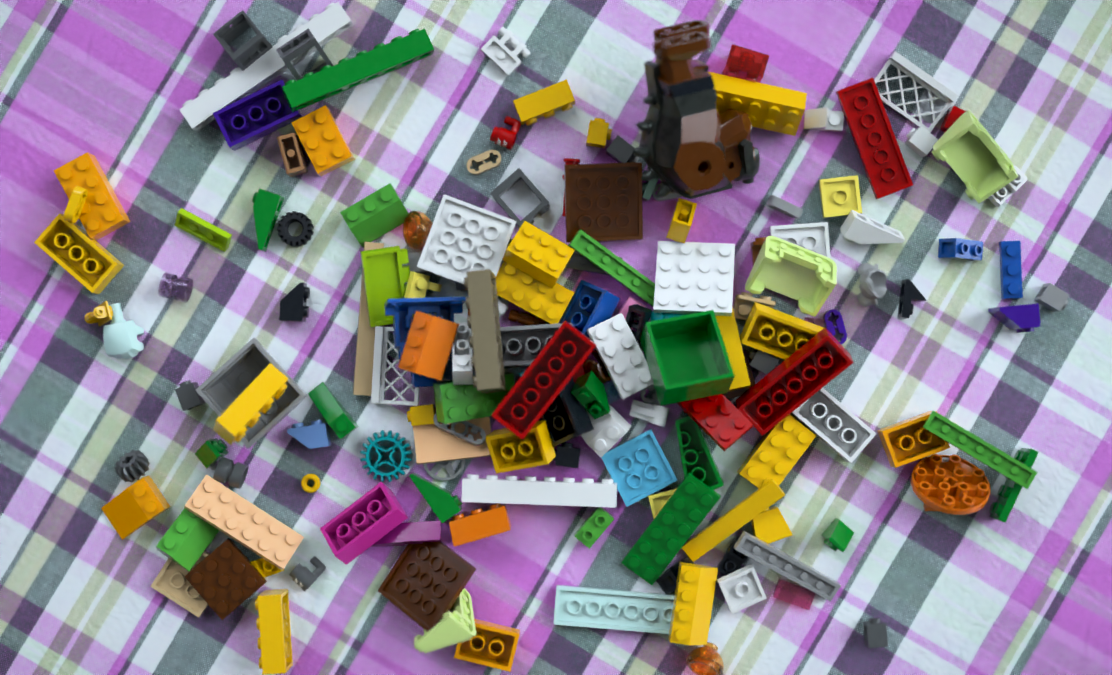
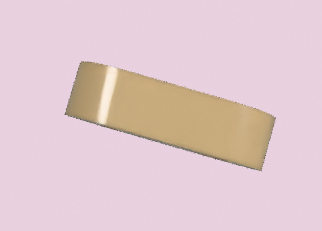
M497 150L486 151L470 158L466 165L467 170L472 175L482 174L498 167L502 158ZM490 154L498 156L494 164L492 161L487 163L485 161L490 159ZM473 161H475L477 164L481 162L484 163L478 166V171H475V169H470Z

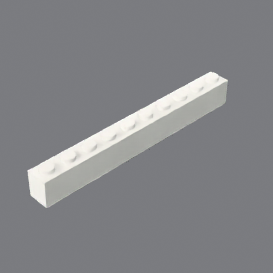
M339 2L331 3L325 8L324 12L310 17L309 22L295 27L293 33L279 38L278 43L244 71L240 67L233 69L230 72L231 75L225 79L217 80L214 83L215 86L209 90H202L197 98L186 101L179 110L191 128L198 131L215 120L214 112L253 94L289 69L276 49L308 28L322 47L354 24ZM315 46L311 47L290 61L293 66L317 49Z

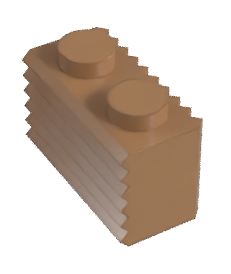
M289 133L278 136L277 140L287 175L293 177L307 173L308 170L298 135Z

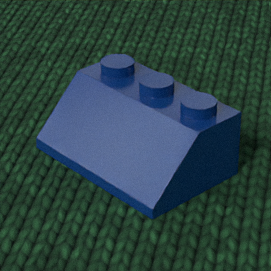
M581 279L559 323H563L565 320L568 323H572L573 327L590 339L587 329L610 319L620 298Z

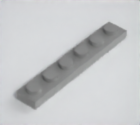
M743 531L734 545L735 550L829 601L833 599L841 587L839 582L746 531Z

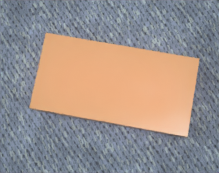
M489 417L466 420L482 428L486 436L491 433ZM462 423L456 424L454 427L455 432L463 433L465 425ZM435 424L413 426L417 465L491 456L486 440L482 445L475 446L437 428ZM469 427L465 437L468 438V434L474 436V441L482 439L480 432L474 434L470 431L472 428Z

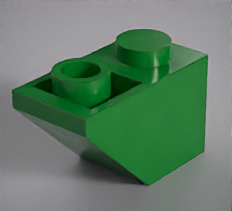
M592 371L578 377L571 390L575 398L594 419L608 414L610 408L604 384Z
M215 438L207 440L196 451L195 455L206 468H211L221 457L226 456L229 452L226 450L228 447L224 441Z
M836 518L821 535L825 538L823 542L835 552L837 549L844 552L854 532Z

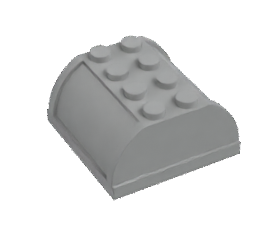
M252 338L195 390L220 417L270 363L288 378L286 383L288 387L285 389V393L278 400L274 399L272 407L265 414L261 413L259 421L252 428H247L246 435L240 440L247 448H250L256 441L266 435L307 396L256 338Z

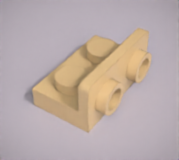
M741 292V295H736L733 308L735 319L747 321L755 302L773 308L776 302L771 301L772 297L760 295L759 299L752 297V293Z

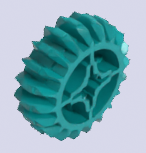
M382 430L380 432L381 437L375 432L373 433L375 440L371 437L367 438L370 445L363 443V447L367 448V451H360V454L366 455L360 461H367V464L362 467L363 469L370 468L367 475L372 474V472L375 473L373 476L374 480L380 475L381 482H384L385 476H387L388 482H391L392 475L397 480L399 479L398 472L401 475H405V471L402 468H410L405 462L412 461V458L407 457V455L412 454V450L406 451L405 448L409 447L410 444L403 445L402 442L406 438L402 437L398 440V432L392 437V430L388 431L387 436L385 431ZM388 440L395 444L386 449L380 446L378 442ZM373 447L378 453V460L375 464H373L371 458ZM398 448L402 455L400 465L394 458V453ZM393 449L389 455L390 461L386 459L380 463L384 456L383 451L387 453ZM386 463L392 466L395 470L385 472L379 470L378 468L382 464Z

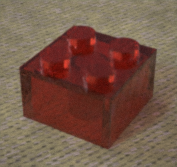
M732 44L726 56L721 74L760 83L769 55Z

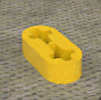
M79 186L73 189L64 212V221L72 224L78 221L88 195L87 189Z

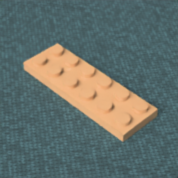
M207 474L184 506L185 509L281 570L285 568L304 538Z

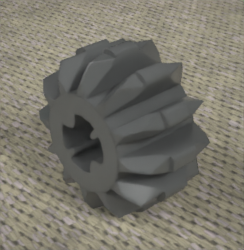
M131 450L130 453L126 452L115 463V470L122 480L132 483L135 479L139 480L141 476H145V472L149 470L148 466L150 463L140 450Z

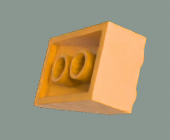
M149 475L129 486L101 509L123 540L171 506Z

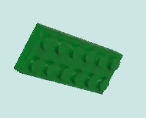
M688 473L621 563L653 585L714 507L721 495L691 473Z

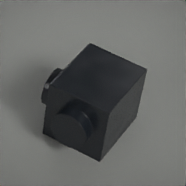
M572 443L557 445V449H554L556 457L553 461H555V465L578 468L580 448L573 447Z

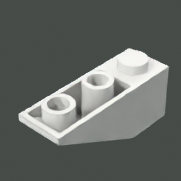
M457 323L459 327L452 352L453 385L473 384V368L471 365L473 348H470L469 336H472V330L468 328V323Z

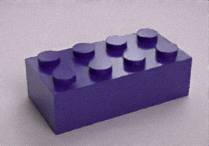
M282 79L213 113L229 148L236 151L302 117L299 110L292 113L282 91V87L285 86V82Z

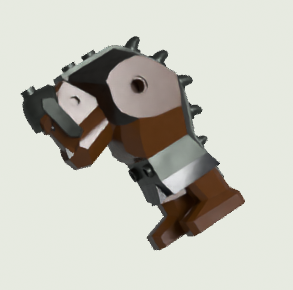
M693 20L655 29L653 49L656 60L655 62L651 60L644 62L648 96L644 98L643 102L650 104L644 122L637 123V127L642 133L639 147L633 149L634 155L643 157L648 166L647 171L642 175V180L659 179L661 181L660 185L662 186L657 192V197L659 198L676 192L689 199L731 189V181L742 180L745 184L753 183L754 176L759 170L760 155L758 148L753 147L750 139L752 122L748 114L740 110L728 109L719 114L716 109L717 95L713 78L708 73L709 65L692 59L711 48L709 23L702 20Z

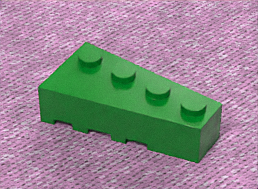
M688 414L676 419L675 423L684 479L688 473H691L713 490L724 486V481L700 426Z

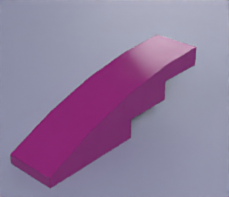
M441 521L401 523L371 547L441 542Z

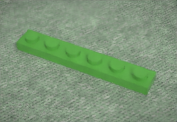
M578 230L568 246L575 249L580 255L654 307L655 283L584 231Z
M935 411L931 412L922 427L1025 489L1029 488L1038 473Z

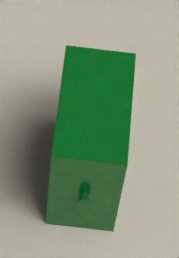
M713 310L645 322L640 341L660 406L728 393L735 375Z

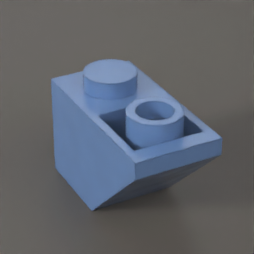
M322 420L311 421V425L304 426L303 423L292 424V428L287 429L288 434L309 449L331 445L328 423H323Z

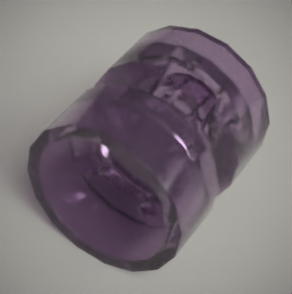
M165 272L160 280L158 294L169 299L174 296L175 300L187 303L192 293L193 279L182 276L178 279L177 275Z

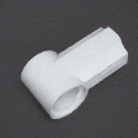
M633 400L629 415L665 427L670 408Z

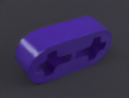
M828 310L823 316L824 325L833 336L836 335V328L838 334H842L839 343L843 344L847 339V333L842 315L838 310ZM830 313L837 316V319L834 320L836 326L833 325L832 321H828Z

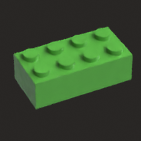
M504 372L506 391L482 394L477 391V387L474 388L473 384L453 385V380L433 383L437 422L448 424L491 416L515 385L514 373Z

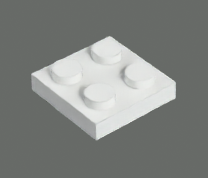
M752 564L717 579L732 614L767 599Z

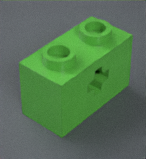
M596 507L574 533V536L590 549L612 523L614 517L604 508Z

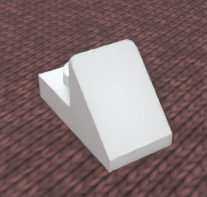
M828 108L805 110V130L843 131V111H830Z

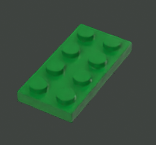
M1021 448V450L1016 452L1014 458L1032 468L1039 452L1030 448ZM1007 478L1005 484H1002L998 490L997 495L999 497L997 501L993 502L989 512L991 514L989 517L1006 523L1022 486Z

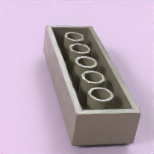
M490 269L466 272L467 277L464 278V287L468 289L469 296L466 297V307L470 310L467 322L468 328L472 330V336H469L470 348H473L474 356H471L472 368H475L476 373L473 376L474 388L477 387V391L482 394L506 391L496 276Z

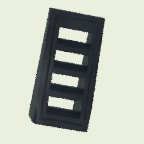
M634 304L629 306L626 322L639 345L645 322L649 321L652 310Z

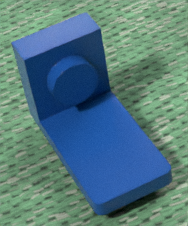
M961 238L939 239L938 258L982 260V241Z

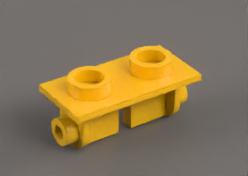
M105 301L95 307L93 312L87 313L84 319L88 324L98 323L99 326H102L112 320V307L108 305V301Z

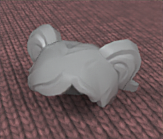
M869 263L861 264L858 268V273L861 275L859 285L861 293L857 296L858 302L864 307L872 304L877 305V299L884 297L886 294V274L878 269V264L874 266Z

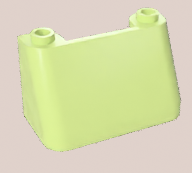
M970 110L963 113L933 145L932 154L938 161L941 159L950 165L967 187L965 192L971 200L975 199L978 204L1018 177L1009 157Z
M768 236L746 281L745 290L752 294H761L764 288L798 300V307L802 313L816 317L836 286L837 266L832 259L775 236Z
M465 588L450 611L443 615V619L428 632L423 629V636L418 634L414 637V646L419 652H432L468 641L476 635L472 599Z

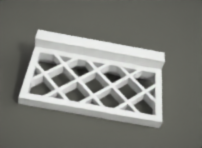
M896 51L892 53L874 79L875 84L885 81L886 92L880 93L882 102L918 127L922 126L928 132L933 130L952 102L958 97L955 92ZM890 64L897 68V77L887 78L886 69ZM910 77L913 80V88L903 89L901 78ZM898 79L900 90L889 92L888 80ZM917 89H927L929 98L918 100ZM914 90L916 101L905 103L903 91ZM900 92L902 103L893 104L890 100V94ZM934 99H941L946 103L942 110L934 111ZM930 100L931 112L920 113L919 102ZM916 103L918 114H907L905 105ZM932 114L933 122L929 128L922 124V115Z
M375 326L371 403L419 406L420 387H415L414 389L412 384L403 377L408 372L407 370L401 374L394 365L399 362V358L394 363H391L387 358V354L394 349V344L388 339L389 331H394L393 327ZM391 368L399 375L392 383L386 378V372ZM400 378L408 385L401 393L393 386ZM391 387L397 393V396L393 400H385V391ZM409 388L415 393L414 402L406 401L402 396Z

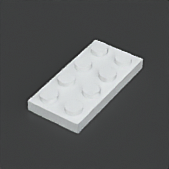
M622 313L587 329L590 339L597 345L595 348L622 400L653 385L647 361Z

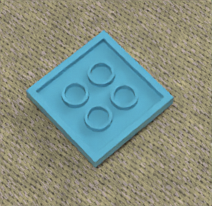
M651 429L607 451L601 457L613 482L617 483V489L626 507L678 481Z

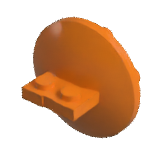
M933 454L918 462L911 475L912 489L917 497L924 502L925 511H940L953 515L971 514L982 509L990 496V483L984 471L972 463L961 459L958 455ZM942 457H948V462H941Z

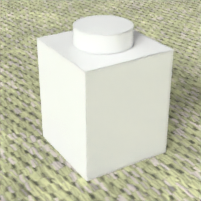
M920 126L917 129L912 128L906 135L908 140L905 144L923 158L931 151L938 139Z

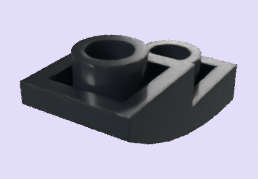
M739 537L734 540L717 565L718 571L724 575L739 570L748 558V556L734 548Z

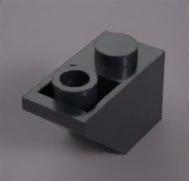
M299 283L280 301V321L306 322V318L309 317V306H306V302L310 297V287H307V283Z

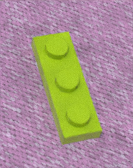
M182 208L177 212L174 226L224 252L229 248L232 234Z

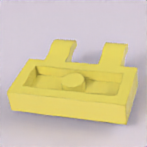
M410 271L404 298H425L427 289L440 292L442 285L429 282L430 276Z

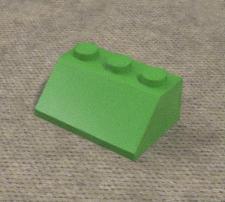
M391 183L340 212L362 247H364V242H373L412 219Z
M184 508L156 545V548L189 572L220 530Z

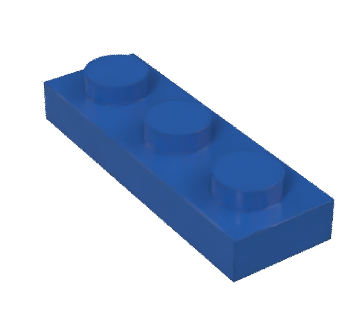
M1000 241L1001 299L1023 298L1020 241Z

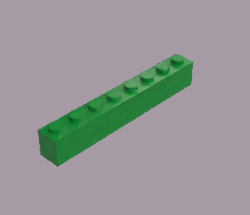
M412 30L408 33V36L403 38L402 36L395 37L388 44L384 45V43L376 45L371 51L367 52L364 50L357 53L354 58L349 59L347 57L341 59L338 62L339 64L334 66L326 65L317 73L309 72L303 75V78L295 81L293 79L287 81L284 84L285 86L282 87V91L292 113L433 55L434 47L426 30Z

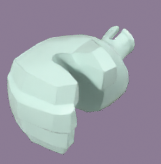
M121 303L111 304L110 306L113 310L112 322L103 326L106 354L117 359L133 358L144 349V344L137 340V336L144 335V329L137 326L133 320L126 321V319H123Z

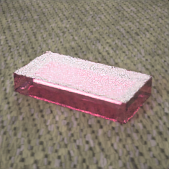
M779 578L772 596L810 610L815 593L807 588Z

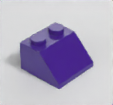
M1039 303L988 309L989 313L1009 330L1016 329V333L1032 332L1034 327H1041Z

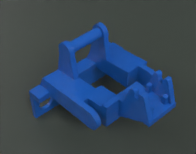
M466 297L387 299L384 304L385 316H393L394 349L398 348L399 362L413 321L412 314H415V311L426 314L432 313V316L454 322V314L463 313V304L466 302ZM453 346L450 353V360H452ZM411 372V384L414 388L433 387V383H437V379Z

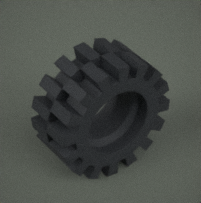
M292 211V213L288 212L286 213L287 215H283L281 221H278L279 226L277 227L279 232L277 234L281 240L293 247L307 244V241L311 240V235L314 233L312 221L301 212ZM293 222H299L303 228L302 233L296 237L291 236L288 231L289 225Z

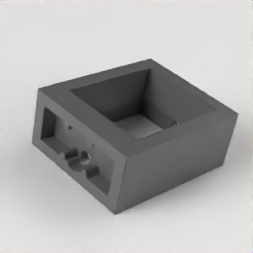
M243 10L213 34L242 71L273 47ZM251 27L256 35L234 52L229 44Z
M309 28L276 49L296 80L302 78L290 61L315 46L325 62L311 72L317 73L326 65L333 66Z
M520 168L490 193L512 220L517 221L516 225L519 228L524 221L533 224L535 222L533 218L538 214L541 217L549 210L547 207L549 205L548 200ZM520 179L524 181L542 202L521 221L500 198Z

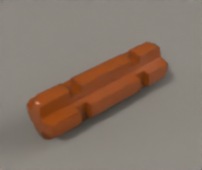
M513 309L508 316L510 321H519L518 323L524 325H542L546 323L541 318L537 319L536 316L523 312L520 314Z

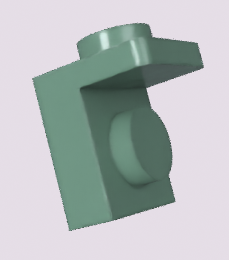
M653 179L642 183L643 201L650 200L658 180Z

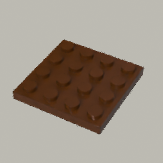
M642 162L564 165L566 242H571L580 229L596 241L643 239Z
M443 542L408 544L378 589V592L428 632L443 619V615L447 611H450L476 568Z

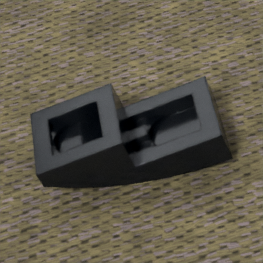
M688 556L677 562L656 580L665 594L668 595L676 589L679 563L695 564Z

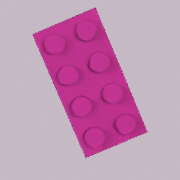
M380 482L321 527L320 530L335 557L347 565L408 517L393 492Z

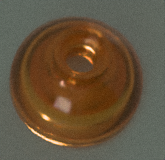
M411 211L403 223L404 240L411 249H421L425 246L433 224L429 217L420 211Z
M707 642V645L693 649L686 658V664L689 669L697 675H722L724 671L723 659L717 652L718 647L713 643Z

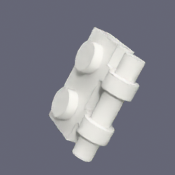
M502 27L498 33L503 37L498 40L493 35L481 48V51L505 74L510 76L522 63L517 56L522 54L527 58L531 52L526 49L527 46L523 42L520 43L514 37L510 30L507 31ZM507 42L515 48L512 52L505 46Z

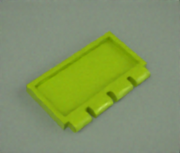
M399 246L361 251L370 327L393 324V316H385L384 304L387 299H398L405 296L407 284L404 283L408 282L410 268L409 265L402 266V264L409 263L407 249H400Z

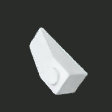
M854 210L850 211L840 228L843 238L851 243L881 244L903 243L905 241L900 231Z

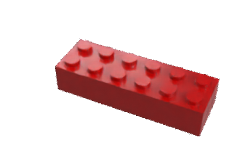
M565 320L491 416L523 440L597 345Z
M825 327L736 400L737 409L763 436L853 364L852 357Z

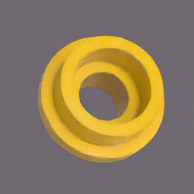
M307 474L301 480V487L305 492L313 493L319 489L320 479L315 474ZM310 479L314 481V486L312 487L308 485Z

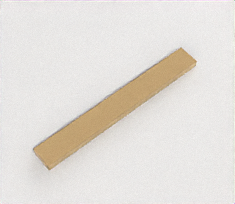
M364 242V251L384 248V243ZM362 269L353 395L371 396L375 327H370Z

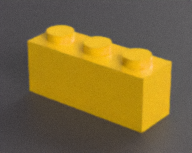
M566 79L513 100L521 124L529 126L536 123L537 119L541 117L547 119L554 116L556 111L562 110L564 112L572 109L575 99Z

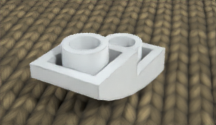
M1015 165L1014 168L1018 177L988 197L997 208L1028 180Z

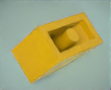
M678 198L666 238L685 243L697 203Z

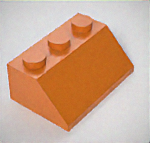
M415 311L398 368L442 381L459 324Z
M495 503L489 505L490 509L487 510L478 508L471 510L470 515L464 516L461 513L452 516L453 519L449 521L454 547L510 531L512 525L506 505Z

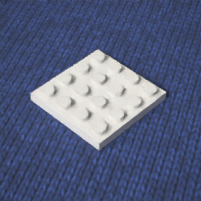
M444 194L417 267L464 284V278L467 277L466 272L490 269L497 276L517 221Z
M658 241L653 312L693 314L713 310L717 316H732L735 244Z

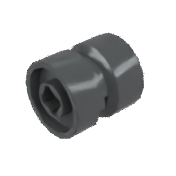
M221 457L215 469L213 479L223 484L228 482L229 486L240 489L246 479L249 466L239 462L234 464L233 460Z

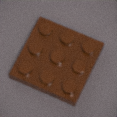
M230 538L225 540L184 576L221 620L225 619L267 582Z

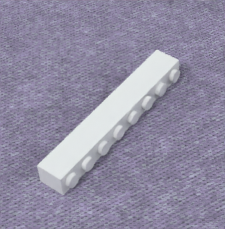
M467 474V477L462 479L461 502L616 508L617 483H613V479H602V482H594L593 478H582V482L575 481V478H563V481H555L556 477H544V480H536L535 476H525L524 480L517 479V476L511 475L506 476V479H498V475H486V478H479L478 474Z

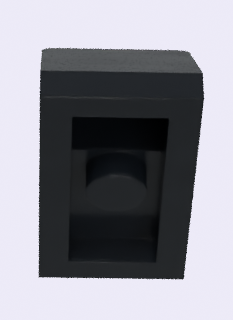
M910 279L901 281L897 318L907 319L912 315L914 306L911 304V300L926 301L925 297Z

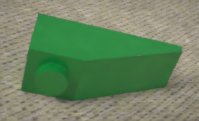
M260 188L258 192L254 193L252 203H254L253 212L258 249L266 252L284 197Z
M324 382L308 393L340 440L359 427Z
M416 473L409 475L441 523H444L462 510L460 505L463 503L457 495L453 496L451 492Z

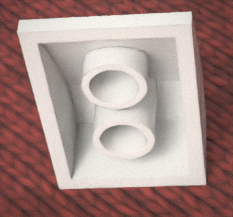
M610 404V412L597 419H594L587 411L594 430L581 435L587 445L600 457L609 451L631 427Z

